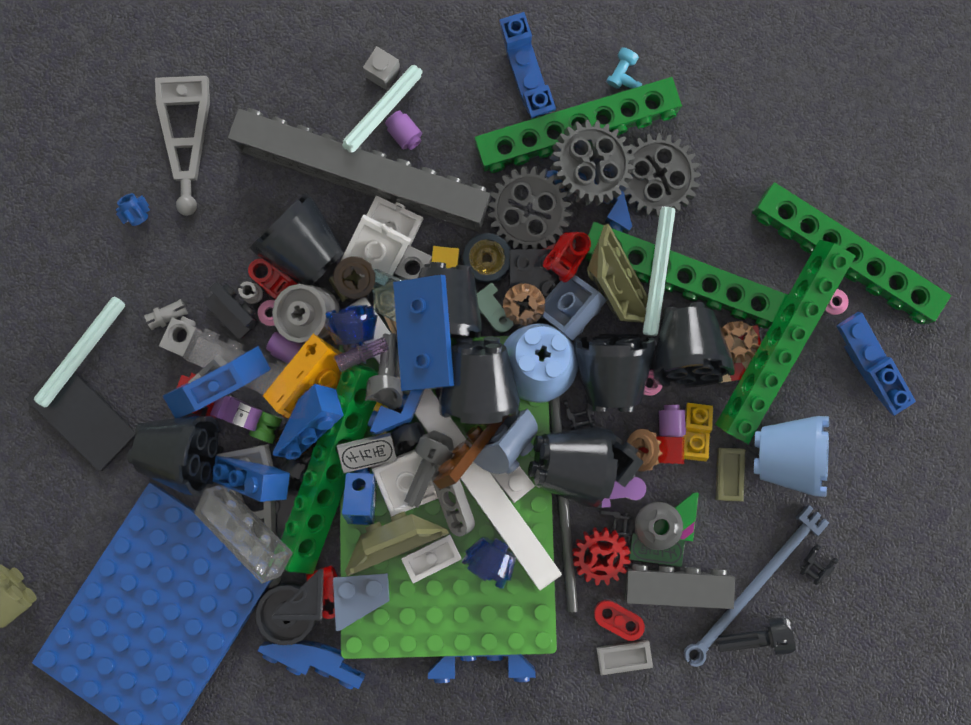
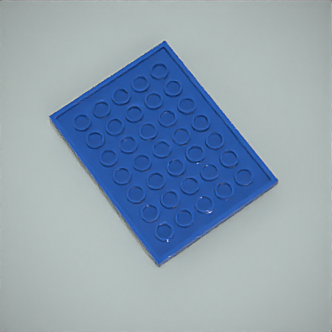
M149 483L32 663L119 725H181L281 568L156 484Z

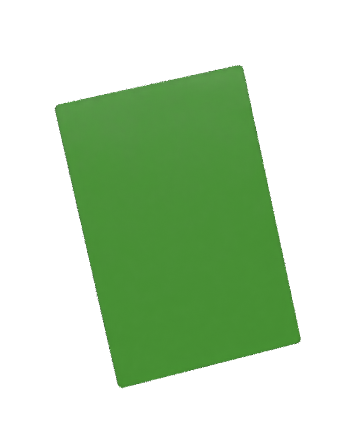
M492 336V337H498V338H500V343H501V344H504L505 341L508 339L509 336ZM450 337L451 348L456 344V339L460 337ZM481 337L479 339H472L473 341H484L485 337ZM340 342V352L345 354L353 363L379 372V363L365 343V357L361 360L353 361L350 355L345 353L343 342ZM544 349L537 353L541 362L544 361ZM442 387L431 388L439 400ZM520 398V411L528 409L536 420L538 426L536 435L542 436L543 434L550 433L549 401L536 403ZM414 415L410 423H420V421L418 420L416 415ZM449 415L466 439V433L472 427L478 425L461 423L460 418ZM370 426L367 427L363 439L375 436L371 434ZM392 429V430H390V431H388V432H386V433H390V434H391V433H392L393 431H395L396 429ZM534 449L525 456L519 455L516 459L528 477L529 464L531 461H534ZM529 477V479L535 485L534 477ZM461 481L475 520V526L472 531L463 536L454 535L448 527L439 499L420 505L419 508L416 507L408 510L406 515L413 514L448 529V535H451L462 559L412 583L401 559L444 538L441 537L350 575L360 576L388 573L390 601L341 630V656L345 659L555 653L557 650L555 581L541 591L536 587ZM377 483L375 523L380 522L383 526L392 521ZM535 485L533 489L515 503L508 497L554 562L552 493ZM360 487L357 491H361L365 487ZM343 491L340 499L341 577H347L345 570L361 534L366 533L365 527L370 525L347 524L342 515ZM449 491V499L456 504L455 495Z

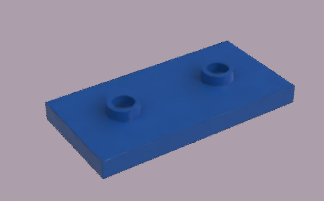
M435 275L393 282L401 391L454 386L446 276Z

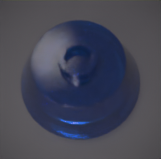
M374 305L349 306L346 309L339 310L338 313L334 309L325 312L327 322L324 324L336 345H347V348L363 346V342L374 339L378 315H375Z
M483 536L465 550L466 555L461 563L469 565L467 569L484 581L486 579L497 581L495 586L503 589L507 581L512 579L516 557L508 551L509 546L501 540L495 538L492 541Z

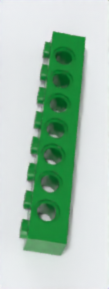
M669 77L476 136L475 146L483 171L496 173L504 170L505 166L514 163L515 166H519L529 162V158L532 157L546 158L551 156L554 152L552 147L558 140L548 137L547 132L550 130H556L560 134H564L567 127L572 128L571 125L573 123L579 122L583 125L586 120H589L592 127L597 121L596 117L604 115L609 120V132L612 133L618 129L617 135H621L627 132V128L630 127L644 128L651 125L653 120L661 118L662 121H667L676 117V113L679 112L682 104L673 77ZM648 100L654 101L658 108L649 109L645 102ZM621 109H631L633 112V116H624L621 113ZM600 124V128H604L606 124ZM530 137L536 141V144L533 147H527L523 144L522 140ZM501 145H508L512 151L504 155L499 153L498 148Z
M775 182L767 188L752 214L757 216L756 219L761 224L773 226L779 230L778 234L787 240L793 239L800 244V248L809 254H812L823 236L828 237L831 243H835L843 249L850 251L855 255V258L845 277L850 281H858L866 286L865 289L870 294L882 296L888 300L887 304L892 308L910 314L909 318L918 324L923 325L935 322L952 296ZM779 208L787 211L788 219H783L779 216ZM801 222L809 225V234L801 230ZM867 264L874 267V276L867 272ZM890 278L896 281V290L889 286ZM912 292L917 294L919 298L918 304L911 300Z
M593 222L588 234L591 247L585 255V260L589 263L604 226L597 222ZM611 228L627 258L630 253H636L640 256L641 263L639 265L631 264L639 281L648 283L651 279L655 244ZM670 250L664 291L672 292L675 290L683 293L682 297L687 300L696 302L699 299L707 302L706 306L711 309L721 311L723 308L731 311L730 315L737 319H752L756 321L755 325L761 328H770L788 294ZM679 271H684L688 274V283H681L678 280L677 273ZM703 280H707L712 283V293H708L703 290ZM728 289L736 292V302L728 300L726 296ZM753 298L760 301V311H755L751 307V300Z
M819 240L715 425L726 433L749 444L853 262L854 254L835 243Z
M346 362L344 370L340 375L336 391L343 417L317 440L308 468L304 473L298 495L294 500L290 517L285 525L280 544L276 549L274 561L288 572L313 574L345 489L347 473H343L337 445L363 439L369 419L376 405V401H365L367 381L370 377L378 375V371L372 368Z

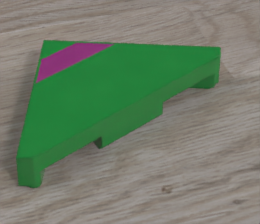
M693 492L674 507L683 521V531L679 540L693 541L699 493ZM659 519L654 523L653 529L656 534L663 535L668 531L669 525L666 520Z

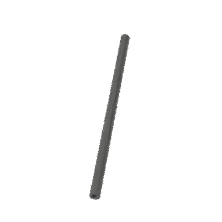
M557 397L549 401L552 433L562 432L560 400ZM558 496L568 612H578L569 501Z

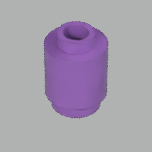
M399 110L386 120L387 131L403 150L407 148L412 150L422 141L420 139L422 135L421 130L407 114H403Z
M276 331L270 338L266 350L270 351L271 355L289 364L304 343L287 340Z
M664 405V410L659 411L660 436L683 437V435H686L685 410H680V405Z

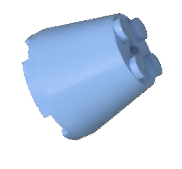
M540 323L529 324L517 329L505 341L504 345L508 351L519 398L536 403L548 402L562 395L572 385L578 370L574 344L556 327ZM541 349H544L543 362L539 361V356L537 355Z
M814 416L764 426L761 431H756L755 447L760 448L759 458L754 459V474H760V480L809 495L826 497L827 487H822V481H827L829 433L824 432V427H829V416Z

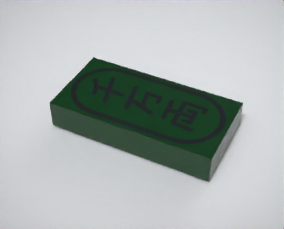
M632 533L629 559L682 567L685 540H679L675 545L665 550H654L642 544L636 533Z

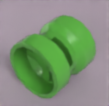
M262 412L256 430H250L248 435L273 444L276 437L275 430L277 427H280L282 418Z

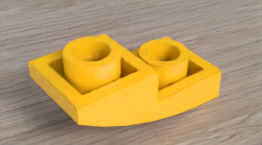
M687 403L685 409L686 435H683L684 459L706 462L709 458L713 406Z

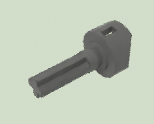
M384 333L378 375L370 377L367 381L365 401H376L391 410L400 408L403 399L401 380L394 377L398 341L395 333L390 335Z
M431 431L420 437L415 452L423 459L404 502L408 503V506L419 508L437 464L442 465L452 458L454 446L452 438L438 431Z

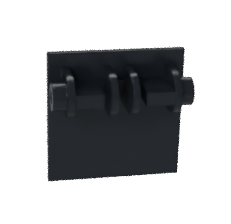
M552 249L510 250V288L518 284H531L538 288L543 294L544 299H546L560 282L559 276L555 272L543 267V262ZM529 295L522 302H529Z

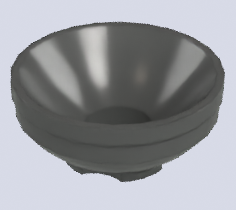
M652 502L645 505L638 512L634 523L635 532L640 542L654 550H665L672 547L679 541L683 531V521L680 514L673 506L664 502ZM658 519L666 520L669 525L668 531L663 535L656 534L653 529V525Z

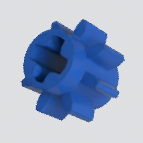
M130 193L123 196L117 202L119 207L116 209V215L123 224L129 221L132 226H136L148 218L146 212L150 211L149 204L143 195L137 198L135 194Z

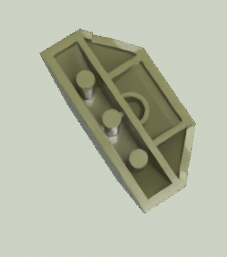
M606 224L603 226L587 267L589 278L595 281L599 292L607 300L606 303L610 310L620 321L644 323L648 295L610 225Z
M405 511L390 517L392 522L382 526L380 522L365 527L366 533L360 535L345 570L346 575L350 576L449 534V531L413 514L406 515Z

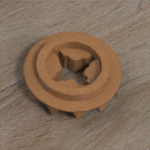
M518 284L510 288L505 294L503 309L506 317L513 321L514 324L527 326L528 324L536 323L543 315L545 299L541 291L531 284ZM529 295L528 305L532 309H525L519 314L520 305L517 302H522Z
M743 321L730 322L721 328L734 363L745 362L754 356L759 345L758 335L754 331L753 326ZM745 334L742 340L745 348L738 346L731 350L734 344L732 336L739 337Z
M648 429L634 431L629 436L627 442L637 450L642 447L649 450L647 454L638 450L636 455L644 461L638 471L652 470L654 465L659 464L658 456L662 454L659 451L661 442L656 439V433L650 432Z

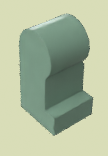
M490 283L477 293L479 310L496 332L505 333L512 328L514 322L506 317L504 309L494 297L498 290L493 283Z

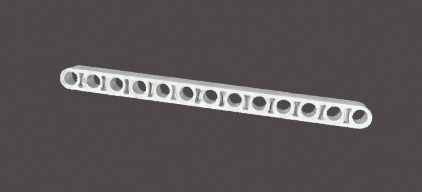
M362 297L342 312L380 364L383 334L390 335L391 333L368 300ZM397 346L394 377L400 379L399 354ZM425 389L415 412L416 417L428 433L438 431L452 438L455 448L464 442L466 438L450 416L444 418L440 415L439 400L431 389ZM403 391V395H409L410 391ZM472 462L460 478L536 587L541 591L562 575L491 473Z

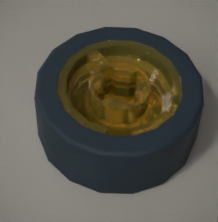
M491 233L478 234L470 239L464 247L463 265L472 267V273H474L476 282L482 284L496 283L508 273L510 269V247L498 235ZM488 254L492 257V262L483 263L482 257Z

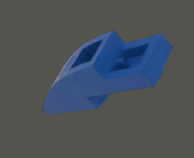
M857 312L836 325L846 343L844 348L866 383L892 415L895 416L916 402L893 359L887 357L863 313Z
M301 640L293 645H278L266 641L258 649V652L263 654L262 657L271 663H277L278 661L286 665V669L293 674L301 675L302 673L306 675L311 666H313L316 673L324 677L331 675L339 679V684L348 689H353V687L359 689L366 675L343 663L344 658L341 656V650L319 642Z

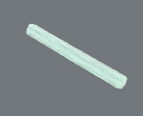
M411 65L345 137L342 144L344 149L351 153L355 152L421 78V68Z
M662 207L659 215L643 334L647 336H657L659 330L675 209L672 207Z
M117 297L110 299L34 397L36 403L43 407H48L124 309L125 304Z

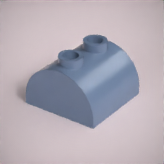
M574 275L565 283L560 281L546 297L542 317L573 341L583 332L584 327L600 312L601 307L607 300L599 291Z
M525 409L520 411L517 416L509 415L473 462L482 469L494 474H503L505 472L510 474L514 472L520 465L516 460L519 455L525 456L534 447L531 440L537 434L538 426L531 412Z

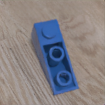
M314 384L298 399L273 451L274 456L296 460L343 417L336 389Z
M216 456L213 468V482L260 502L287 499L290 473L268 465Z

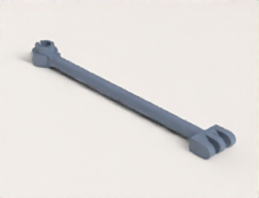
M808 504L798 514L796 519L802 525L734 601V609H727L696 644H690L684 649V659L691 666L698 667L703 665L706 660V652L709 650L708 648L811 531L815 536H819L828 526L829 522L826 519L821 520L818 525L815 524L821 517L818 512L813 513L810 518L807 517L812 512L813 507ZM692 650H697V657L691 659L689 655Z

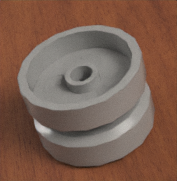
M305 284L292 285L280 292L274 302L272 312L274 325L279 333L287 340L298 343H305L313 333L326 340L333 335L339 326L341 316L339 303L326 288Z

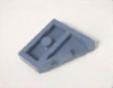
M388 573L333 578L336 631L344 629L390 601Z

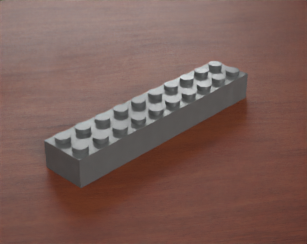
M238 108L228 139L239 152L372 197H381L393 204L398 202L407 209L480 233L490 202V193L486 192L487 189L477 184H472L470 187L462 184L461 180L454 176L447 175L444 178L436 175L437 172L430 168L422 167L420 170L411 167L412 164L406 160L398 158L396 161L387 159V155L382 152L372 150L369 153L361 150V146L351 153L344 149L343 143L337 142V138L332 135L322 133V136L313 134L312 130L305 126L297 125V128L287 125L288 122L281 118L273 116L272 119L263 117V114L255 109L248 108L245 111Z

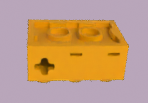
M313 333L263 394V397L276 412L289 419L298 399L314 384L337 389L340 375L344 370L346 362H353L345 354Z

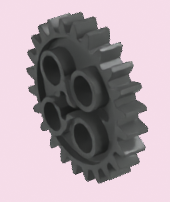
M586 120L582 126L579 122H576L573 129L567 127L564 134H560L557 138L558 142L552 147L556 152H553L550 159L556 162L552 164L550 169L558 171L553 177L554 180L561 179L563 181L559 189L565 187L569 189L566 196L569 197L575 193L576 202H579L584 197L586 205H589L594 199L598 206L603 202V199L606 203H609L613 197L618 198L622 194L621 191L624 192L628 188L627 183L633 179V176L629 173L635 169V166L628 163L635 157L627 155V152L632 147L623 146L622 144L626 137L619 139L616 137L618 129L611 133L609 132L608 123L604 128H600V123L597 120L591 127L589 120ZM598 145L603 146L607 153L602 152ZM573 147L579 148L582 152V155H578L574 151ZM603 170L608 171L611 174V178H607ZM578 172L583 173L587 181L580 179Z
M658 133L656 139L653 140L650 134H648L645 143L640 138L637 139V148L632 144L629 145L632 148L627 155H632L635 158L628 164L635 167L642 166L647 171L645 176L637 175L635 170L629 173L633 176V179L627 183L628 188L624 191V196L630 197L628 206L634 203L637 204L635 212L638 213L644 208L646 217H648L651 211H654L655 217L659 218L662 207H672L676 213H679L681 210L680 204L686 207L689 204L687 198L693 199L696 194L692 190L698 189L700 184L693 180L699 179L701 174L694 172V170L700 164L691 162L696 154L687 155L686 152L689 145L683 148L679 147L681 139L672 143L671 135H668L666 140H662L661 134ZM657 154H665L669 159V163L659 162ZM646 156L650 157L651 163L646 159ZM655 172L657 174L662 173L663 177L661 179L659 177L654 178L653 175ZM670 176H678L682 184L680 186L673 185L670 182ZM665 188L670 192V195L665 193ZM647 189H657L659 191V198H651L647 193Z
M524 166L521 169V175L514 169L511 171L512 179L508 175L502 176L505 184L496 183L495 186L499 192L490 193L496 199L488 204V206L494 208V211L489 213L488 216L496 218L491 227L499 226L500 230L496 235L505 234L504 240L506 243L513 240L514 249L519 244H522L523 249H528L529 245H532L533 249H538L539 243L546 249L548 247V239L552 243H556L555 233L561 236L565 233L561 226L568 227L570 225L564 218L572 215V212L566 210V207L570 206L572 201H565L564 197L568 191L561 192L559 186L562 182L558 184L554 182L553 177L556 174L548 178L547 169L538 174L537 166H534L531 173H529L527 167ZM519 185L527 187L529 195L526 199L518 196L517 188ZM543 195H548L552 198L553 206L548 209L542 206L541 197ZM509 199H513L523 206L532 203L533 210L551 215V219H547L537 212L529 215L527 214V208L509 203ZM511 209L519 214V221L516 223L511 222L508 218V212ZM534 219L542 222V232H535L532 229L531 223Z

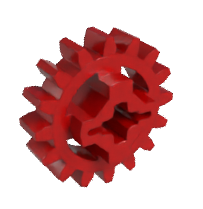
M596 527L593 528L592 535H589L586 531L583 532L585 539H577L576 543L579 548L572 550L573 555L576 556L573 559L574 566H579L577 568L578 575L585 573L584 578L586 582L594 578L595 585H599L600 580H604L606 585H609V578L612 577L618 581V573L627 572L623 564H630L629 557L625 556L630 553L628 546H624L626 544L624 537L618 539L616 530L609 534L607 527L603 528L602 533H598ZM589 548V554L585 556L586 559L584 560L585 551ZM601 553L603 556L606 557L601 559V557H597V555ZM618 556L617 562L614 565L613 560Z

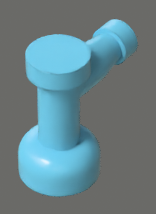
M622 47L618 53L620 61L614 73L607 78L606 82L614 88H620L622 84L632 89L642 86V83L636 82L632 77L625 74L628 66L635 65L639 56L632 50Z

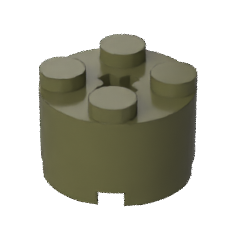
M1 564L0 628H4L27 610L37 600V597L31 589L24 585L22 582L24 577L17 568L13 567L9 570Z

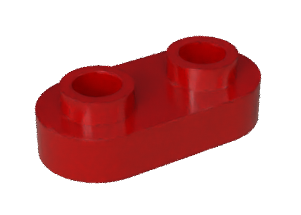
M602 600L595 606L594 618L600 626L629 641L637 640L643 635L645 625L637 614L611 600ZM604 609L611 610V615L607 618L602 616ZM629 621L635 624L632 630H627L625 627Z

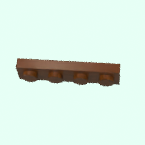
M509 415L503 416L502 422L478 424L472 427L466 433L467 439L452 451L454 454L452 458L439 467L438 471L440 473L433 481L439 489H443L456 484Z

